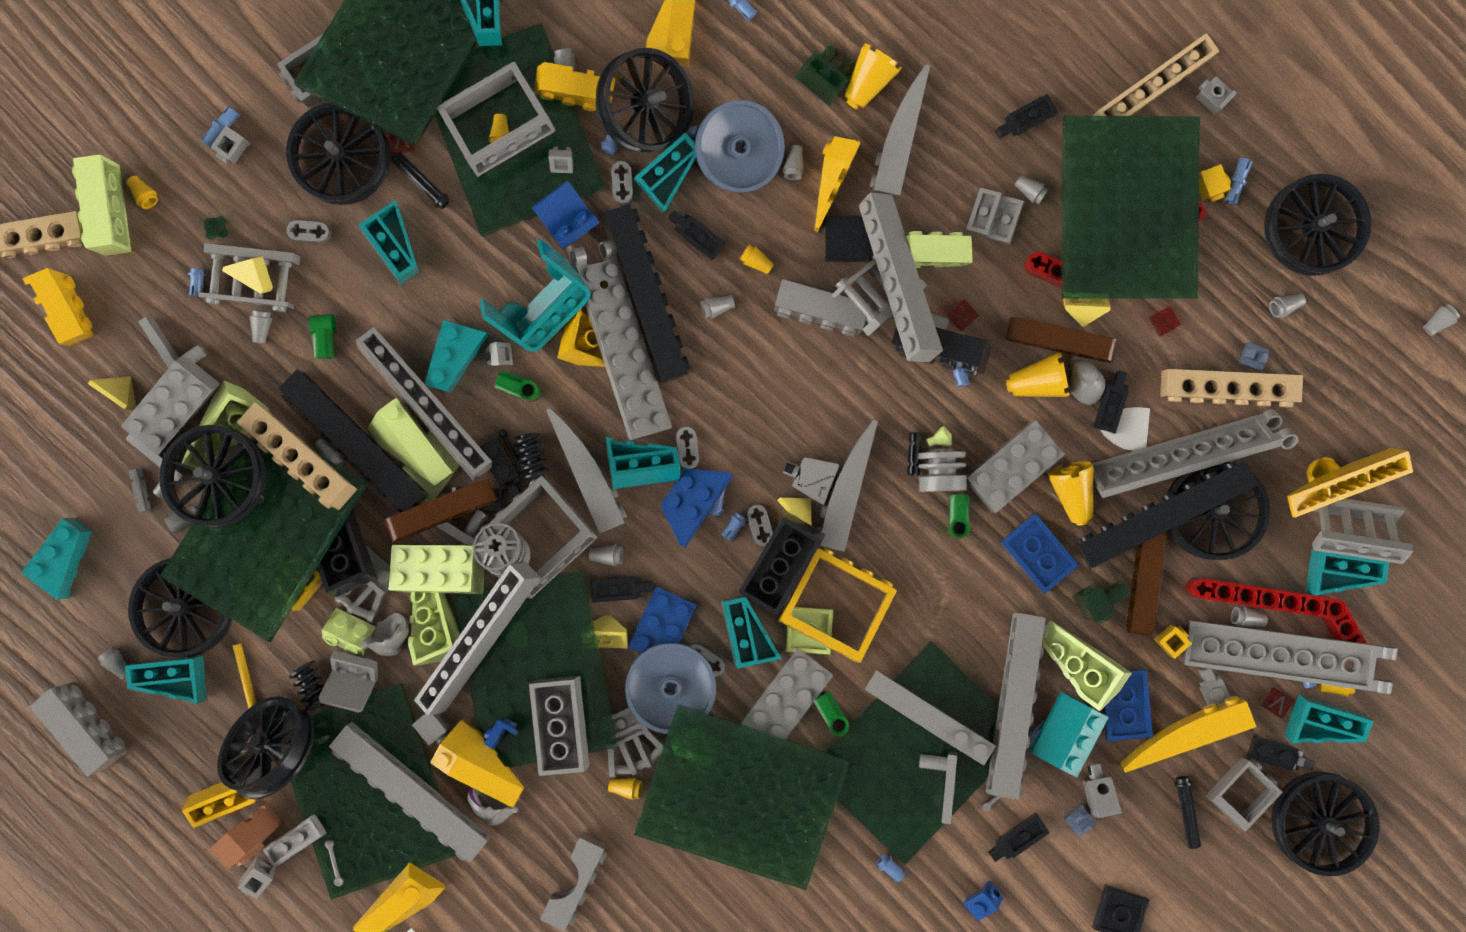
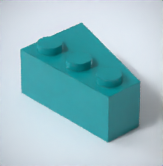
M460 0L479 46L502 45L500 0Z
M685 132L634 178V181L662 213L667 209L696 158L695 143Z
M443 320L424 384L428 387L451 393L491 335Z
M1311 550L1305 594L1317 596L1353 588L1386 584L1390 562Z
M739 596L721 600L734 666L739 669L782 659L746 597Z
M1298 694L1284 736L1293 744H1300V742L1322 743V741H1335L1337 743L1366 742L1374 721L1363 712Z

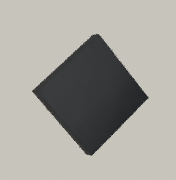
M825 217V262H870V240L862 217Z
M1105 884L1092 928L1100 932H1140L1150 900L1147 897Z

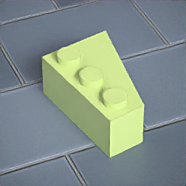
M912 231L906 236L916 268H921V266L960 267L973 263L971 236H963L962 232H952L949 235H943V232H930L929 235H922V231Z

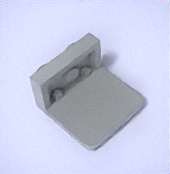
M333 651L330 657L332 672L319 695V701L323 704L361 712L378 679L377 661L366 657L354 656L347 652Z

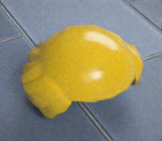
M1330 457L1314 460L1309 464L1306 471L1308 482L1340 468L1339 465Z

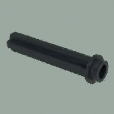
M398 152L393 156V163L434 202L435 208L442 210L449 204L448 195L446 193L443 194L402 153Z
M1179 776L1175 778L1174 786L1178 790L1187 846L1189 849H1198L1201 847L1191 790L1193 782L1189 776Z

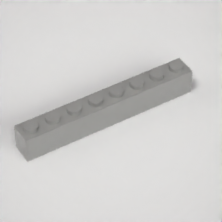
M870 192L859 204V209L907 361L930 362L943 349L893 196Z
M375 327L356 340L358 350L473 481H476L492 467V461Z
M526 562L509 564L414 701L427 716L443 713L447 710L541 577Z
M1013 613L993 740V744L996 747L991 753L986 793L990 795L1018 800L1019 795L1023 792V781L1021 779L1022 772L1026 770L1027 766L1025 752L1030 745L1028 732L1029 726H1032L1034 715L1031 713L1032 705L1037 699L1035 685L1036 681L1040 678V668H1038L1039 659L1042 658L1044 652L1042 638L1047 632V624L1044 617L1022 613Z
M353 722L346 725L329 746L333 750L332 753L338 759L347 761L355 773L363 774L372 787L380 788L386 793L385 797L392 803L397 802L403 807L402 810L407 816L415 817L420 821V825L424 830L432 831L437 835L439 842L444 846L453 848L456 851L455 854L461 860L471 862L490 839L491 835Z

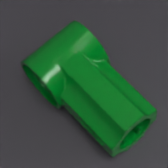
M334 314L310 315L308 325L310 333L313 335L314 358H335L334 334L336 333V319Z
M503 370L498 374L494 388L528 402H535L541 396V388L538 384ZM532 385L534 393L532 396L526 397L525 389Z
M949 495V524L947 530L948 534L954 539L964 538L970 532L969 495ZM957 522L964 526V532L961 535L956 534L953 530V526Z
M830 691L813 701L832 734L842 736L848 732V720ZM836 719H842L845 722V728L842 731L833 729L832 724Z

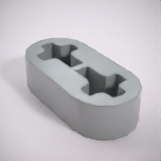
M619 161L613 165L611 170L613 197L618 204L627 205L633 199L632 171L628 163ZM620 167H624V170L628 171V173L624 174V181H620L619 174H616ZM621 186H625L626 193H629V195L625 196L624 200L617 196V194L621 193Z
M295 220L290 222L286 229L288 236L296 242L322 244L328 242L332 235L330 227L322 222ZM298 226L302 230H306V233H299L298 237L293 233L294 230L298 229ZM321 227L325 234H322L320 238L318 235L312 234V231H319Z
M683 427L678 430L676 435L679 461L684 468L692 469L699 463L697 436L692 428ZM684 431L693 434V438L689 439V447H686L685 441L680 439V436L684 435ZM686 449H690L691 456L696 457V460L692 461V465L683 462V458L687 456Z
M754 505L750 507L747 513L753 539L759 546H766L773 534L769 517L763 506ZM755 508L764 513L761 516L762 524L758 525L756 518H751ZM763 526L765 533L770 534L765 543L757 539V536L760 535L759 527Z
M699 643L690 645L695 650L697 648L701 649L700 653L706 660L708 659L712 663L716 662V660L720 662L719 667L721 669L719 671L714 670L713 672L715 677L720 676L724 672L725 663L721 657Z

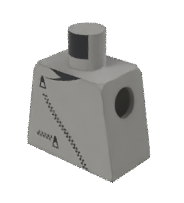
M803 457L800 465L787 461L783 473L794 477L793 488L819 504L824 505L839 465Z
M1100 763L1088 765L1087 769L1090 779L1083 780L1090 815L1102 818L1121 814V808L1111 776H1103ZM1099 784L1101 785L1100 792L1097 790Z

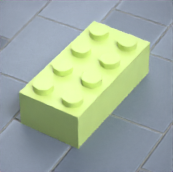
M100 154L73 158L74 166L72 167V173L77 183L75 195L80 205L78 217L83 227V233L81 234L83 245L86 249L104 256L131 252L120 165Z
M392 545L388 590L410 593L483 594L485 568L476 561L473 555V546Z

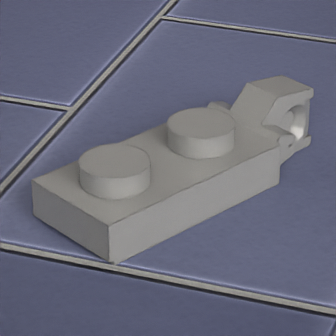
M1209 668L1198 669L1203 679L1199 683L1201 686L1199 689L1207 705L1224 703L1225 699L1229 698L1230 695L1218 674L1214 675Z

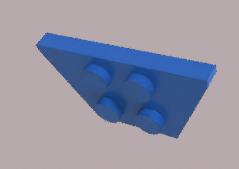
M685 469L680 480L676 481L660 505L681 546L687 547L733 478L732 474L729 472Z

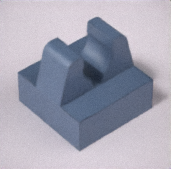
M1246 343L1238 364L1261 372L1270 350L1252 343Z
M1082 804L1063 817L1078 837L1089 831L1096 824Z

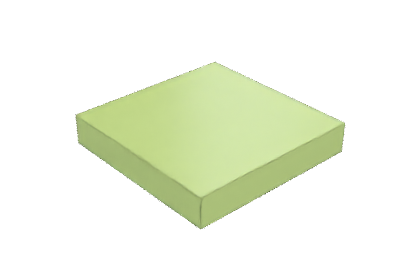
M794 607L791 616L832 637L833 609ZM787 626L786 652H794L798 647L804 653H831L830 648Z

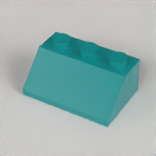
M1060 692L1029 752L1055 767L1078 777L1109 717Z

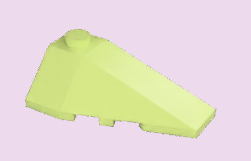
M223 381L213 396L199 426L219 425L241 432L243 427L237 421L254 402L265 407L268 411L269 409L244 388ZM211 434L215 460L225 434ZM201 437L191 444L208 464L204 437ZM232 438L229 447L233 444L236 446L239 442ZM187 450L182 463L194 468H203L191 452Z
M395 398L376 413L368 426V430L380 447L434 486H437L453 474L449 465L403 401Z
M411 593L413 604L412 615L409 619V623H411V636L408 638V646L413 665L418 666L441 662L461 634L444 593Z
M1051 620L1048 622L1046 635L1042 638L1043 647L1062 669L1065 677L1076 688L1078 695L1101 711L1120 692L1132 673Z

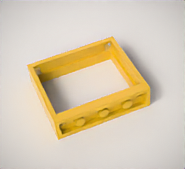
M825 547L818 548L800 577L778 621L854 662L861 663L897 590L892 588L893 584L882 578L880 581L873 578L872 572L861 568V570L854 568V563L842 557L839 560L833 556L834 553ZM819 559L886 593L858 650L791 616Z

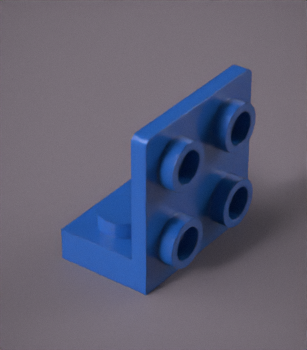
M568 181L532 207L563 249H566L600 223Z

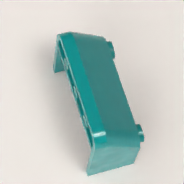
M540 238L537 240L541 258L547 262V272L554 279L525 308L516 302H510L498 310L482 298L480 300L483 319L531 352L540 350L590 299V291L587 284L567 259Z

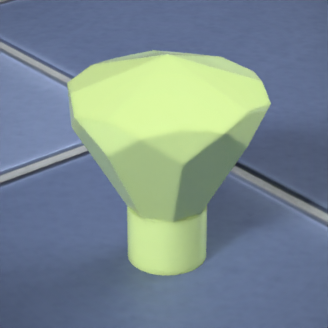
M943 426L933 437L927 438V442L930 447L934 445L948 447L952 445V434Z

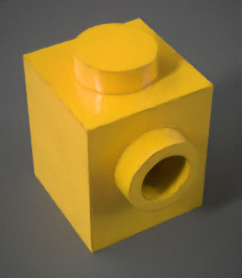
M1222 164L1204 170L1194 176L1202 201L1211 199L1212 202L1224 198V193L1231 190L1230 178L1224 172Z
M1169 625L1154 638V641L1165 653L1174 659L1192 644L1187 639L1189 635L1180 626Z

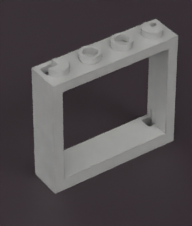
M515 62L504 66L497 72L485 77L480 82L437 106L448 129L477 177L556 131ZM518 81L539 116L476 153L471 154L452 119Z
M542 475L531 481L529 487L523 493L517 494L508 507L501 509L496 514V518L481 527L482 529L493 523L508 524L546 490L580 529V532L536 572L541 578L527 596L531 599L598 538L552 483Z

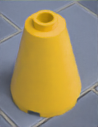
M867 43L861 48L844 96L848 99L846 103L856 110L858 107L864 108L902 68L897 65L896 61L880 50L876 49L875 52L871 50V45Z
M1061 352L1009 374L1010 379L1006 380L1008 393L1013 392V396L1026 397L1070 396L1069 391L1064 392V389L1068 388L1064 363L1062 361L1058 362V358L1062 357Z
M1071 462L1068 467L1062 468V465L1048 471L1049 480L1070 521L1078 526L1088 524L1089 520L1093 518L1094 467L1091 462Z

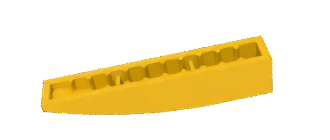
M1389 448L1347 464L1307 483L1287 495L1292 517H1298L1412 473L1413 468L1409 451Z
M1232 696L1226 698L1224 703L1204 706L1203 710L1173 723L1138 746L1120 762L1122 769L1126 773L1255 728L1256 724L1248 703L1242 697Z

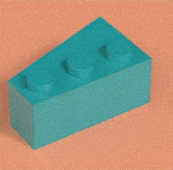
M396 200L358 224L365 238L400 285L419 274Z
M606 437V452L613 489L680 480V462L677 447L650 443L648 445L634 444V441L630 440L621 442Z
M62 518L21 573L56 600L69 598L72 592L70 589L73 580L77 577V569L81 558L84 557L92 531L75 518Z
M203 656L137 662L125 666L128 689L191 701V703L195 704L207 700Z

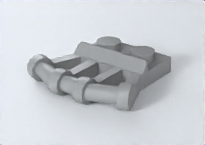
M367 546L378 579L367 583L368 587L355 602L348 598L353 590L335 597V602L345 606L350 615L355 614L366 618L368 622L374 623L383 597L389 591L390 564L370 546ZM373 591L377 593L371 610L360 607Z
M630 708L596 723L608 749L610 777H616L619 774H632L634 776L645 767L647 769L653 767V763L663 753L666 754L669 751V748L649 728L635 718ZM644 734L656 746L649 755L639 735ZM631 739L634 740L642 758L637 762L633 761L625 743ZM619 745L627 765L616 766V746Z

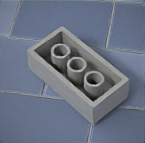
M784 279L781 281L774 307V312H778L777 316L790 319L791 316L799 318L800 323L812 325V322L821 324L820 328L828 331H833L834 328L842 330L843 335L855 337V334L859 335L866 321V316L849 297L839 295L834 299L831 292Z
M183 355L172 363L121 427L158 456L172 444L221 384L186 355Z
M1036 420L1030 421L967 474V484L991 513H997L1065 454Z
M580 676L540 679L531 682L529 690L539 776L585 772L589 767V756Z
M72 683L50 688L29 706L87 777L107 769L128 752L124 747L123 740L113 734L108 722L99 717L94 705L87 702L82 696L81 690Z

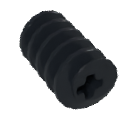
M534 432L514 437L519 439L513 444L514 447H521L516 452V455L523 456V458L518 460V464L525 465V467L520 469V472L528 474L522 478L523 481L533 480L541 475L545 477L544 473L549 470L548 467H542V464L547 462V459L539 457L545 453V450L537 449L543 443L542 441H535L540 436V433Z
M314 660L294 669V672L289 676L290 679H298L293 684L294 687L301 686L297 695L305 694V697L301 700V703H309L305 711H313L325 705L319 701V695L325 685H318L322 676L314 677L318 668H310L315 662Z

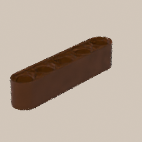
M1019 317L1010 318L1006 340L1107 363H1113L1118 341L1106 336Z
M484 479L385 519L384 523L392 542H398L496 502L497 497L489 479Z
M1167 531L1137 546L1126 625L1128 633L1152 636L1154 632Z

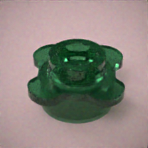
M222 216L205 219L204 229L209 240H213L216 237L226 238L228 236V231L225 228L226 219Z

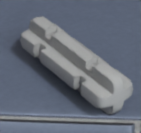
M142 468L132 469L129 471L130 480L133 479L131 485L135 500H138V503H136L138 512L149 511L152 507L150 500L147 501L149 495L146 482L142 480V477H144Z

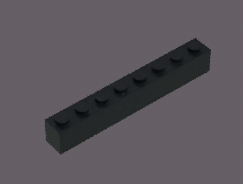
M627 204L606 211L605 215L661 381L666 383L687 376V370L691 368L687 356L682 357L679 349L683 348L680 336L674 335L672 328L676 327L673 315L667 314L665 307L669 306L666 294H661L658 285L662 283L658 272L653 273L651 264L655 262L651 250L646 252L644 243L648 241L644 229L640 231L638 229L637 222H640L637 209L632 210L631 205Z
M296 369L278 388L283 393L281 397L288 404H294L299 409L297 413L306 421L309 419L315 424L313 426L314 430L321 436L326 435L330 439L329 444L336 451L339 452L341 450L346 455L344 459L351 466H357L362 471L360 474L369 483L373 481L378 486L376 489L378 493L384 498L389 497L394 502L392 506L399 513L420 505L429 496L305 372Z
M1235 460L1224 466L1225 471L1218 474L1215 470L1203 476L1205 481L1199 484L1193 481L1183 486L1184 492L1176 495L1173 491L1162 497L1164 502L1156 506L1154 502H1151L1141 508L1142 513L1135 516L1131 512L1120 518L1122 523L1116 526L1110 523L1100 528L1102 533L1096 536L1090 533L1080 538L1081 543L1077 547L1089 569L1258 486L1259 484L1246 461L1238 463Z

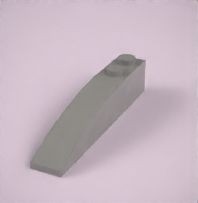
M926 64L912 83L890 126L882 152H877L874 165L878 166L876 174L872 173L869 187H873V193L890 194L894 200H898L900 197L930 65Z
M547 409V414L599 534L626 523L624 519L627 517L623 505L619 506L616 501V497H618L617 490L613 489L612 485H609L608 480L589 449L553 409Z
M876 420L870 422L855 443L836 478L827 506H822L820 518H823L821 527L817 526V529L825 533V536L820 546L845 551L878 423Z
M877 670L865 687L866 691L982 765H985L996 747L990 740Z

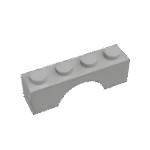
M582 832L570 857L578 870V883L567 892L552 893L540 920L562 931H565L567 925H573L577 917V913L574 911L577 905L582 906L588 894L584 890L587 884L592 886L596 878L597 872L594 870L597 863L602 865L607 855V852L604 851L605 843Z

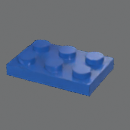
M1036 513L1032 514L1000 541L1043 594L1047 593L1079 566Z
M656 586L628 648L642 653L657 644L667 642L680 643L697 604Z
M1146 669L1128 670L1132 674L1120 692L1103 708V714L1109 717L1105 724L1107 741L1153 737Z

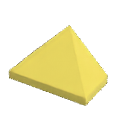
M1062 293L1065 309L1082 327L1110 311L1111 307L1107 294Z
M131 376L95 379L88 382L90 386L123 409L134 411L136 408Z
M780 497L777 500L787 512L812 526L811 498Z
M611 615L602 616L582 628L584 647L628 649L627 629Z

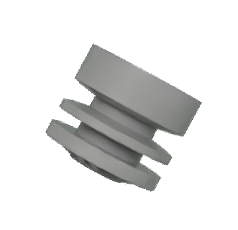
M932 449L924 453H918V459H928V464H920L918 468L929 470V475L919 477V492L967 490L966 475L956 474V469L966 467V463H956V458H966V452L954 449Z
M489 524L481 529L473 543V555L476 561L498 578L502 576L509 564L524 562L529 564L531 558L530 547L527 541L507 524Z

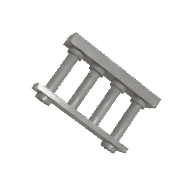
M204 243L203 252L211 255V259H213L209 293L198 292V297L206 299V303L220 305V301L268 306L277 312H286V309H294L295 305L285 302L289 268L292 265L299 266L300 256L289 252ZM263 256L266 268L270 262L278 263L277 266L280 267L276 301L263 299L264 293L260 294L255 290L254 298L241 297L242 282L233 278L231 296L219 294L222 262L225 261V257L233 258V261L238 263Z
M875 256L872 257L873 261L848 279L845 276L836 284L838 289L832 294L835 299L842 292H845L867 317L868 324L862 330L867 336L871 335L893 316L889 301L886 302L864 277L865 274L869 273L884 289L880 272L876 268ZM921 279L920 282L924 290L927 284ZM857 282L880 308V314L877 311L874 312L851 285Z
M1342 499L1312 511L1319 513L1322 529L1312 543L1314 551L1404 564L1414 552L1412 544L1400 542L1398 538L1396 522L1405 512L1404 507ZM1329 514L1341 516L1344 533L1331 530ZM1351 518L1363 519L1366 537L1354 535ZM1374 521L1386 523L1389 540L1376 537Z

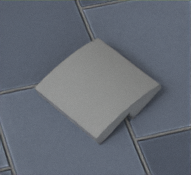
M980 188L966 230L976 235L1011 245L1025 203L1022 200L1002 196L1000 192Z

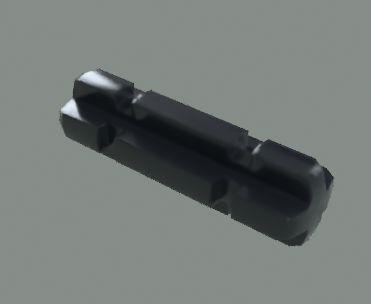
M911 432L909 434V466L907 467V474L910 476H918L920 474L918 465L921 459H918V453H921V445L919 444L922 440V434L919 432Z

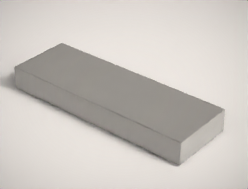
M314 814L262 850L272 867L275 868L325 835L326 831Z

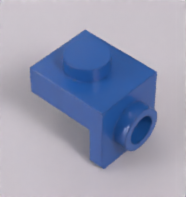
M507 718L504 721L497 720L495 726H490L485 733L484 738L487 740L484 744L492 749L496 748L505 730L515 735L519 734L520 730L516 729L518 724Z
M987 881L982 890L966 898L963 904L979 921L999 909L1003 896L997 887H994L990 881Z

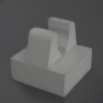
M558 147L549 150L550 172L573 173V155L570 147H567L566 150H558Z
M495 342L490 343L489 347L486 348V352H490L491 360L487 361L488 365H513L511 343Z

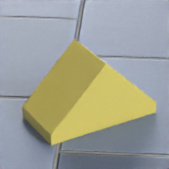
M263 256L224 266L222 269L223 272L260 294L272 291L273 286Z

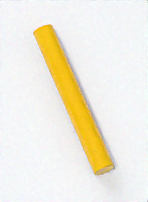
M242 643L233 645V650L249 709L257 702Z

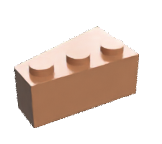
M265 803L257 812L252 813L248 820H243L227 832L210 850L228 870L235 864L240 867L245 861H248L265 847L263 842L285 821L268 803Z

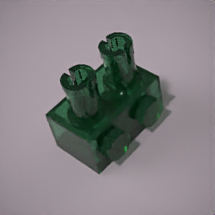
M830 44L826 46L821 54L815 50L802 65L795 77L828 106L843 91L850 80L848 76L855 68L853 62L847 67L850 63L848 59H845L838 68L832 65L831 62L839 53L836 48L831 52L834 46Z
M1116 582L1104 590L1102 587L1089 585L1072 595V598L1086 620L1101 624L1109 620L1111 614L1116 612L1114 604L1130 596L1131 593L1125 584L1120 585Z

